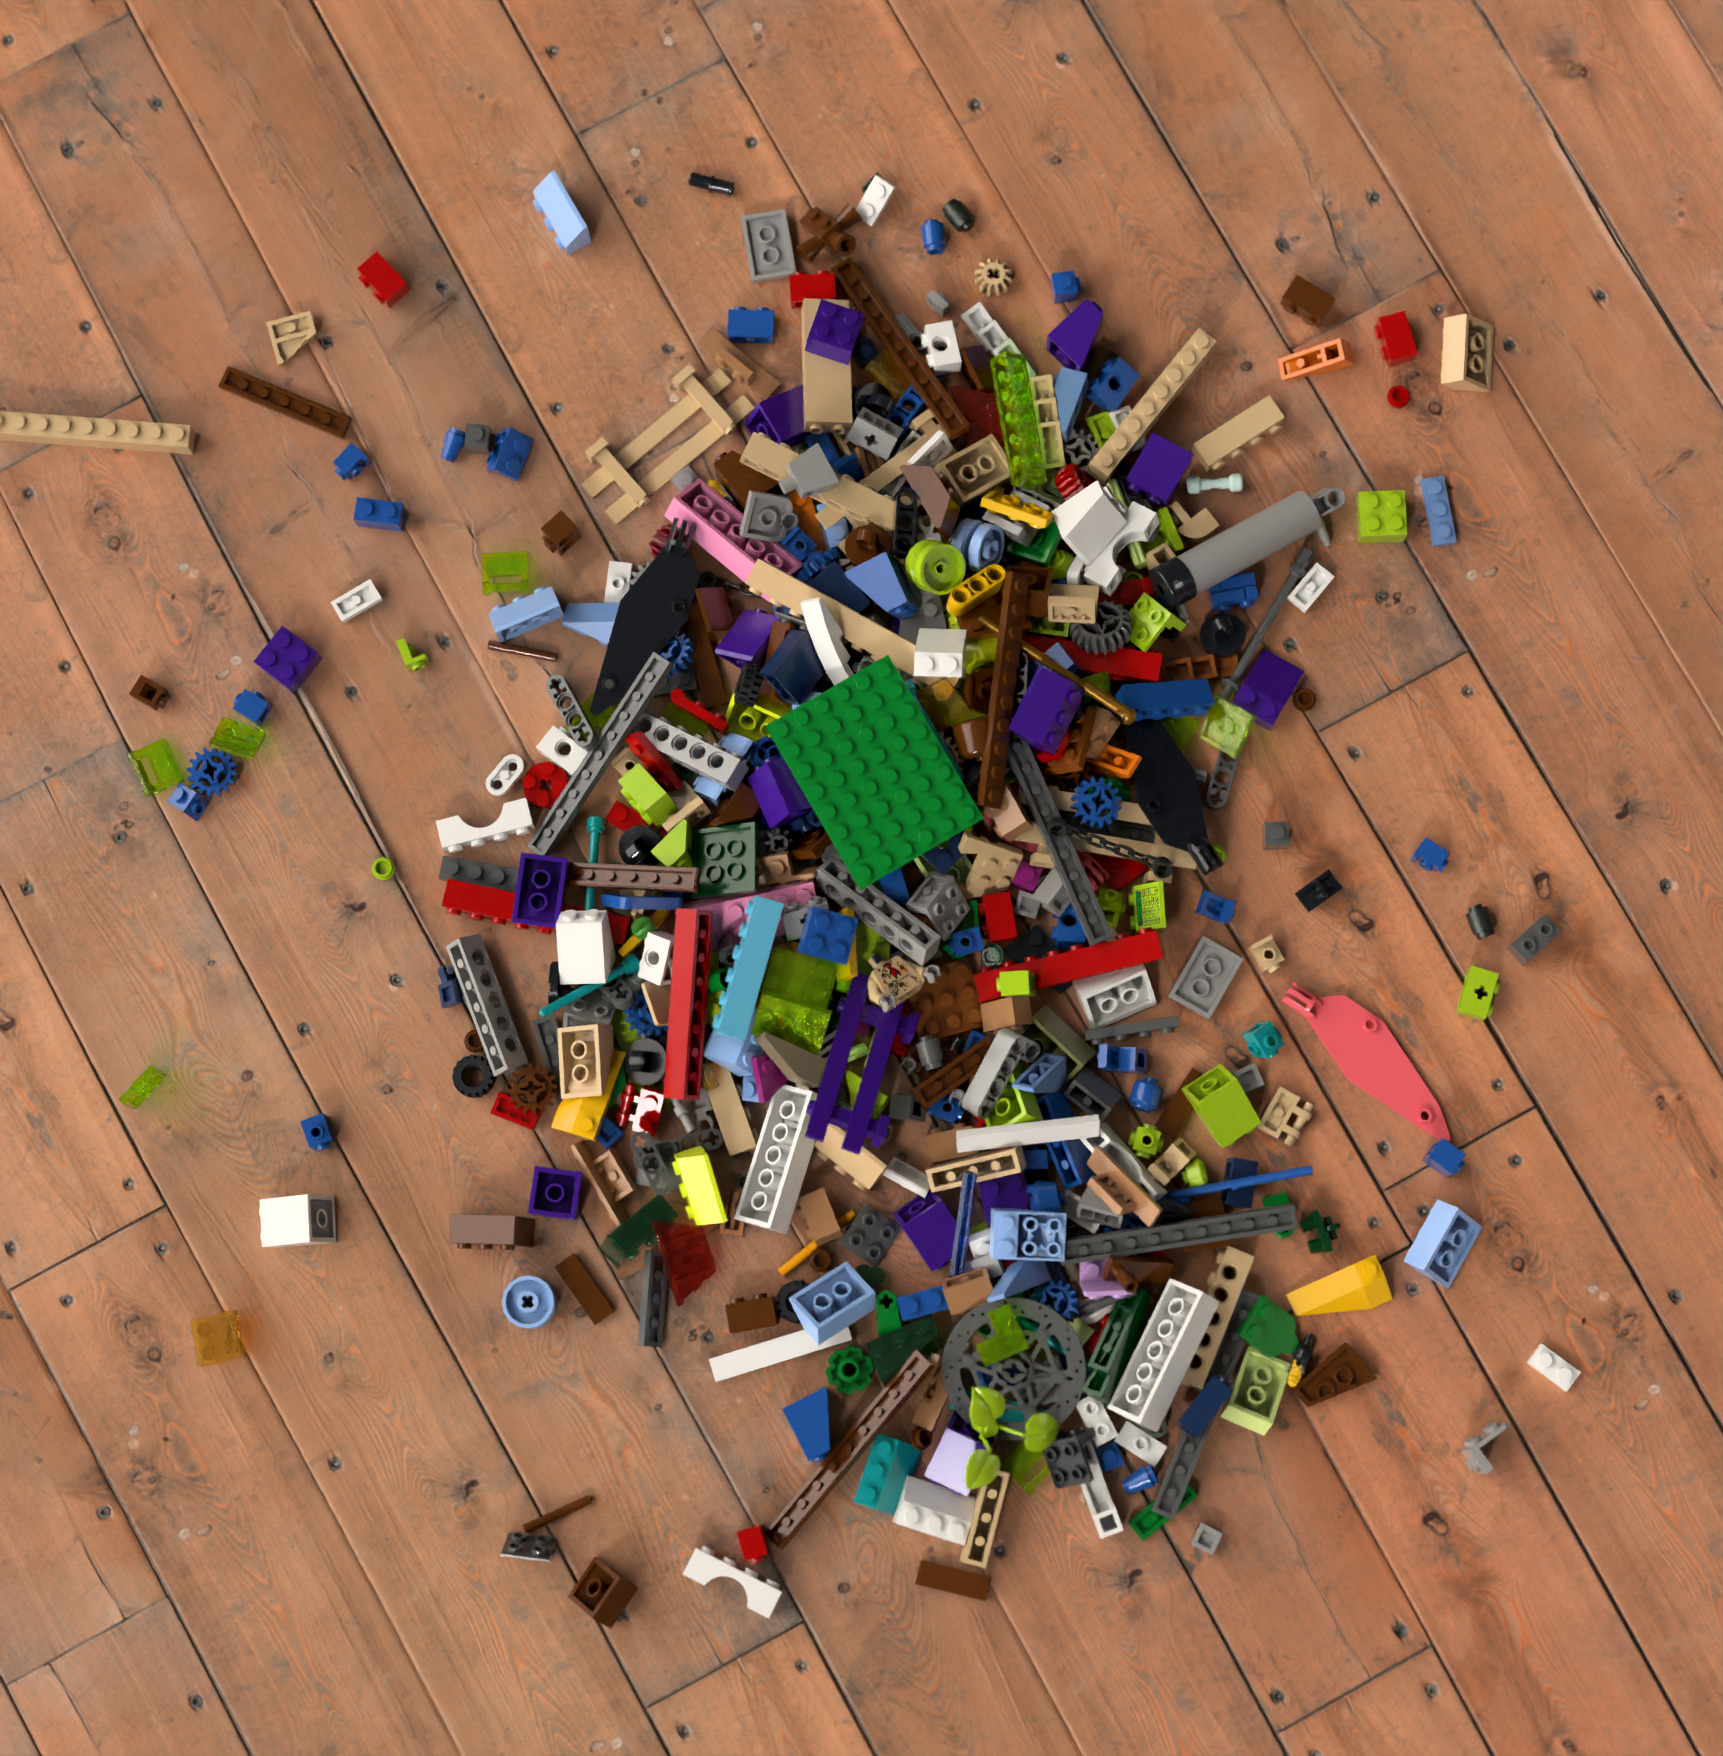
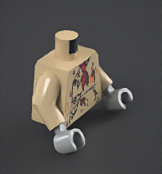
M876 953L868 960L874 968L867 984L869 999L881 1006L882 1010L887 1013L920 991L925 982L924 979L927 978L929 983H934V976H941L939 967L937 965L920 966L899 956H895L886 962L880 953Z

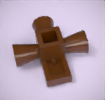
M849 203L846 204L835 219L819 208H813L799 222L814 237L797 245V251L809 264L813 262L822 249L832 256L836 253L840 256L850 255L856 247V240L852 235L845 234L844 230L861 222L860 214Z

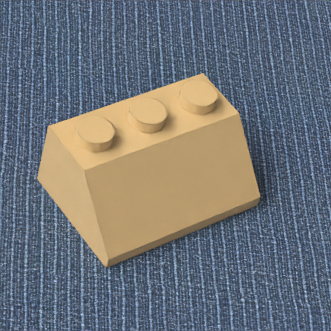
M1467 313L1444 318L1442 371L1440 374L1442 385L1453 390L1491 392L1493 325Z
M828 1124L823 1143L816 1141L814 1147L817 1149L815 1154L825 1162L829 1158L836 1164L833 1168L843 1176L849 1174L854 1178L852 1183L863 1191L866 1188L870 1191L886 1171L887 1165L863 1146L859 1155L841 1149L845 1132L837 1126Z

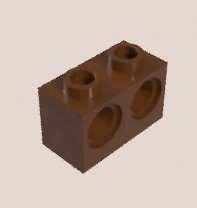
M562 510L541 528L543 533L541 538L544 540L545 546L552 553L556 551L560 556L581 538L577 526Z

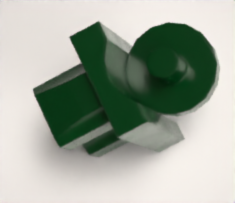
M1318 1210L1310 1212L1309 1216L1299 1221L1303 1233L1315 1229L1318 1237L1307 1242L1311 1254L1332 1251L1333 1248L1327 1232H1329L1331 1240H1335L1338 1238L1335 1229L1341 1227L1340 1223L1333 1225L1330 1216L1323 1218L1326 1227H1324Z

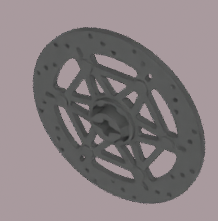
M1007 1297L990 1303L985 1302L972 1309L952 1330L942 1359V1377L947 1396L958 1414L970 1425L969 1413L972 1400L963 1386L960 1374L961 1368H969L971 1370L977 1387H983L977 1371H981L993 1376L988 1388L993 1389L995 1384L999 1383L1003 1387L999 1392L1002 1396L1008 1391H1012L1019 1404L1006 1403V1409L1022 1411L1025 1420L1013 1422L995 1419L999 1424L1003 1426L1006 1424V1427L1020 1432H1026L1027 1421L1032 1415L1039 1413L1036 1406L1055 1383L1063 1384L1064 1390L1057 1402L1045 1413L1051 1415L1059 1423V1426L1076 1407L1082 1394L1081 1389L1085 1383V1355L1081 1342L1072 1326L1051 1307L1028 1298ZM992 1313L995 1315V1320L992 1318ZM1004 1316L1027 1317L1039 1322L1040 1326L1036 1331L1004 1325L1002 1318ZM988 1323L991 1328L989 1335L973 1354L964 1353V1346L971 1335L983 1324ZM1051 1323V1327L1047 1329L1046 1326ZM1009 1333L1028 1335L1029 1338L1017 1347ZM999 1334H1003L1010 1348L1001 1349ZM1052 1334L1058 1338L1064 1349L1068 1365L1066 1370L1058 1369L1047 1343V1339ZM994 1339L997 1355H980L990 1340ZM1034 1340H1038L1031 1355L1028 1354L1024 1349ZM1042 1347L1051 1366L1034 1361ZM955 1358H961L962 1361L955 1360ZM977 1361H993V1368L989 1369L978 1365ZM1012 1364L1017 1365L1016 1368L1018 1370H1016V1373H1011ZM1035 1369L1051 1373V1376L1035 1377ZM1047 1382L1048 1384L1037 1398H1033L1031 1383ZM1026 1388L1029 1403L1024 1402L1018 1389ZM998 1429L997 1434L993 1436L1004 1440L1026 1439V1437H1021Z

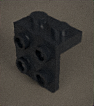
M1076 1426L1069 1429V1432L1060 1429L1053 1443L1042 1450L1054 1485L1057 1488L1086 1484L1093 1481L1094 1477L1082 1446L1083 1443L1096 1436L1093 1427L1083 1429L1082 1426Z

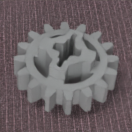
M1072 429L1068 442L1074 441V443L1063 446L1065 461L1067 464H1074L1076 466L1085 464L1086 466L1080 469L1087 476H1090L1087 473L1089 463L1100 450L1095 448L1097 440H1090L1092 434H1088L1086 437L1083 436V430L1076 434L1075 430ZM1074 451L1077 452L1078 458L1074 457V456H1075V453H1073Z

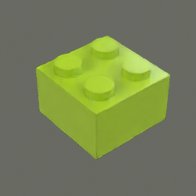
M1405 490L1358 492L1355 498L1358 543L1404 542L1408 535Z
M640 763L618 780L623 787L620 792L631 806L641 814L649 826L654 823L660 829L669 816L680 811L668 794Z

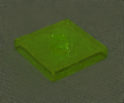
M1216 695L1215 703L1209 710L1198 738L1233 758H1239L1257 716L1224 697Z
M150 1065L118 1100L125 1106L136 1109L167 1077V1074L162 1069Z

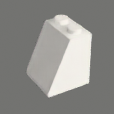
M1098 480L1052 511L1062 539L1086 566L1094 561L1127 522L1124 515L1126 511L1124 505L1119 499L1115 501L1110 488L1107 485L1103 487Z
M919 628L914 655V676L965 677L967 630Z
M607 910L561 911L556 922L560 984L606 983L616 959Z
M304 1194L260 1200L259 1214L261 1217L260 1237L262 1247L337 1243L334 1195Z

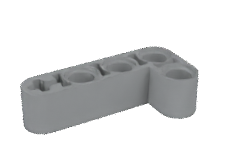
M1004 1027L999 1030L963 1097L962 1107L980 1119L987 1118L992 1113L1019 1060L1033 1062L1040 1053V1045L1010 1028Z

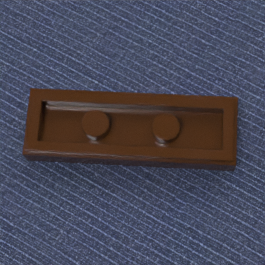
M1194 1068L1191 1069L1154 1125L1157 1127V1130L1172 1140L1194 1109L1181 1090L1203 1075Z
M574 1253L555 1266V1269L594 1325H597L615 1312Z
M921 1560L915 1584L986 1601L991 1577Z

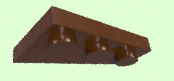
M1345 1342L1291 1390L1306 1407H1310L1374 1381L1377 1378Z

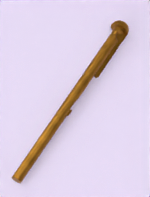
M982 613L978 622L998 634L999 624ZM1021 640L1020 650L1056 674L1072 681L1084 690L1086 694L1124 718L1123 724H1132L1136 720L1137 713L1134 708H1129L1089 680L1085 682L1053 661L1049 655L1041 653Z

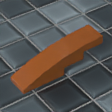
M1211 654L1191 659L1187 657L1163 662L1159 682L1196 679L1212 681L1229 678L1238 665L1237 654L1223 659Z

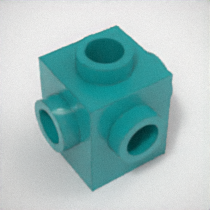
M1260 1021L1242 1034L1248 1044V1050L1256 1058L1266 1057L1270 1059L1279 1053L1278 1049L1284 1045L1281 1033L1273 1026L1271 1021Z

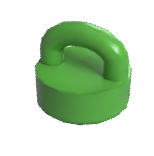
M640 916L632 922L631 931L636 938L645 940L648 932L655 931V924L650 918Z

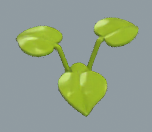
M972 1387V1401L969 1413L971 1425L975 1431L980 1433L979 1439L983 1441L986 1451L979 1448L971 1454L965 1472L966 1488L975 1489L985 1486L998 1475L1000 1460L998 1456L991 1454L992 1449L986 1439L995 1436L998 1429L1026 1437V1449L1032 1452H1039L1053 1443L1059 1430V1423L1048 1413L1039 1412L1032 1415L1027 1421L1026 1432H1020L996 1422L995 1418H999L1005 1412L1006 1401L1004 1397L991 1388Z

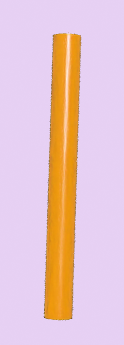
M851 1209L838 1219L841 1229L856 1218L855 1213ZM814 1240L783 1264L778 1271L784 1277L820 1246H817Z

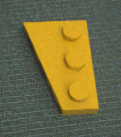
M996 486L982 497L980 506L987 508V511L990 513H1002L1013 521L1022 520L1030 523L1031 527L1037 529L1046 528L1052 523L1053 513L1033 503L1020 502V497L1015 494H1011V496L1003 494L1004 489Z

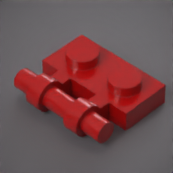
M627 1082L625 1090L621 1094L622 1104L621 1108L617 1110L616 1117L618 1120L616 1125L620 1128H625L628 1120L633 1121V1131H643L654 1137L665 1099L663 1097L664 1091L644 1085L641 1093L634 1091L636 1086L634 1083ZM631 1102L638 1103L636 1111L630 1110Z

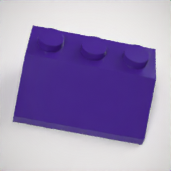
M1038 666L1008 729L1034 749L1055 754L1085 691L1072 681L1044 667Z

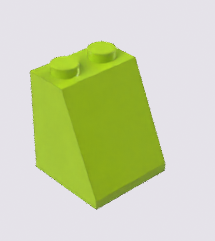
M1221 1064L1181 1089L1213 1140L1222 1149L1234 1144L1238 1138L1244 1134L1251 1133L1261 1124L1240 1083Z

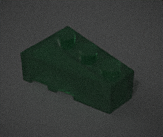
M657 1195L607 1235L599 1249L618 1270L627 1261L631 1262L635 1259L644 1246H647V1248L658 1239V1234L662 1231L667 1233L676 1225L674 1221L678 1214L663 1196Z
M931 1314L865 1343L884 1388L916 1349L929 1358L932 1352L936 1354L944 1347Z

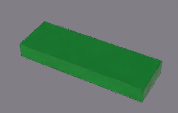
M1189 1483L1177 1513L1199 1496ZM1155 1500L1128 1521V1524L1142 1541L1170 1520L1151 1511Z

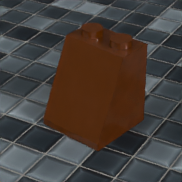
M735 451L724 452L715 459L714 469L716 477L737 500L743 512L745 511L749 490L777 495L783 494L779 481L740 463L742 455Z

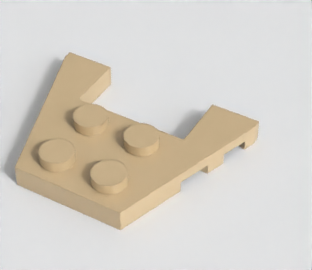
M964 831L958 846L960 853L977 854L965 884H957L965 900L1009 890L1024 856L1021 849L1001 842L993 843L986 837L980 836L978 838L973 836L971 832Z

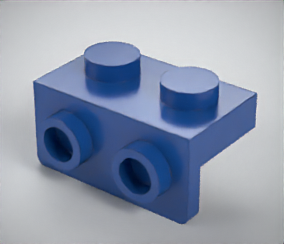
M511 427L500 430L495 437V448L487 458L488 466L486 470L497 472L513 481H518L534 439Z

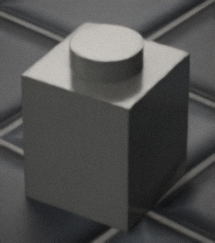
M466 424L464 446L468 453L487 455L491 453L493 432L490 425Z
M1288 822L1264 823L1262 826L1263 850L1287 849L1289 846Z
M892 1094L889 1111L890 1118L907 1122H925L927 1109H923L915 1096Z

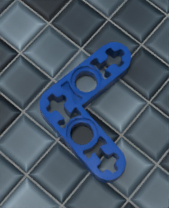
M603 893L601 894V906L618 909L676 910V908H683V897L630 896Z

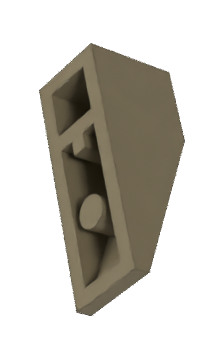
M767 1032L756 1035L755 1041L787 1079L796 1083V1087L809 1090L819 1086L827 1059Z

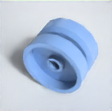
M966 518L957 526L951 545L963 554L966 563L965 569L978 573L991 564H999L1004 550L1005 538L1000 526Z
M518 1277L509 1283L503 1293V1312L508 1320L518 1327L528 1329L540 1328L550 1322L556 1313V1293L549 1283L539 1277ZM529 1298H533V1307H529L526 1304Z

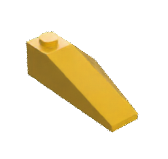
M617 1049L613 1050L605 1094L601 1096L563 1099L558 1106L551 1128L593 1142L597 1141L626 1052Z
M1376 1255L1365 1258L1286 1294L1295 1316L1366 1310L1392 1300L1385 1274Z

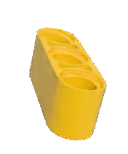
M991 564L954 587L946 604L947 611L953 616H962L998 593L1006 575L1004 568L997 564Z

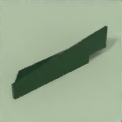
M1141 1289L1139 1294L1129 1299L1122 1298L1116 1301L1087 1365L1093 1372L1081 1391L1107 1406L1124 1374L1149 1306L1151 1296L1146 1290Z

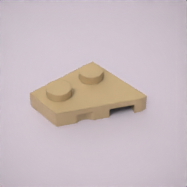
M311 311L266 322L279 366L289 360L317 334Z

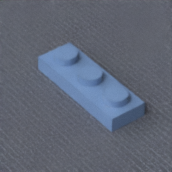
M1444 476L1421 479L1420 486L1432 547L1456 544L1457 540Z

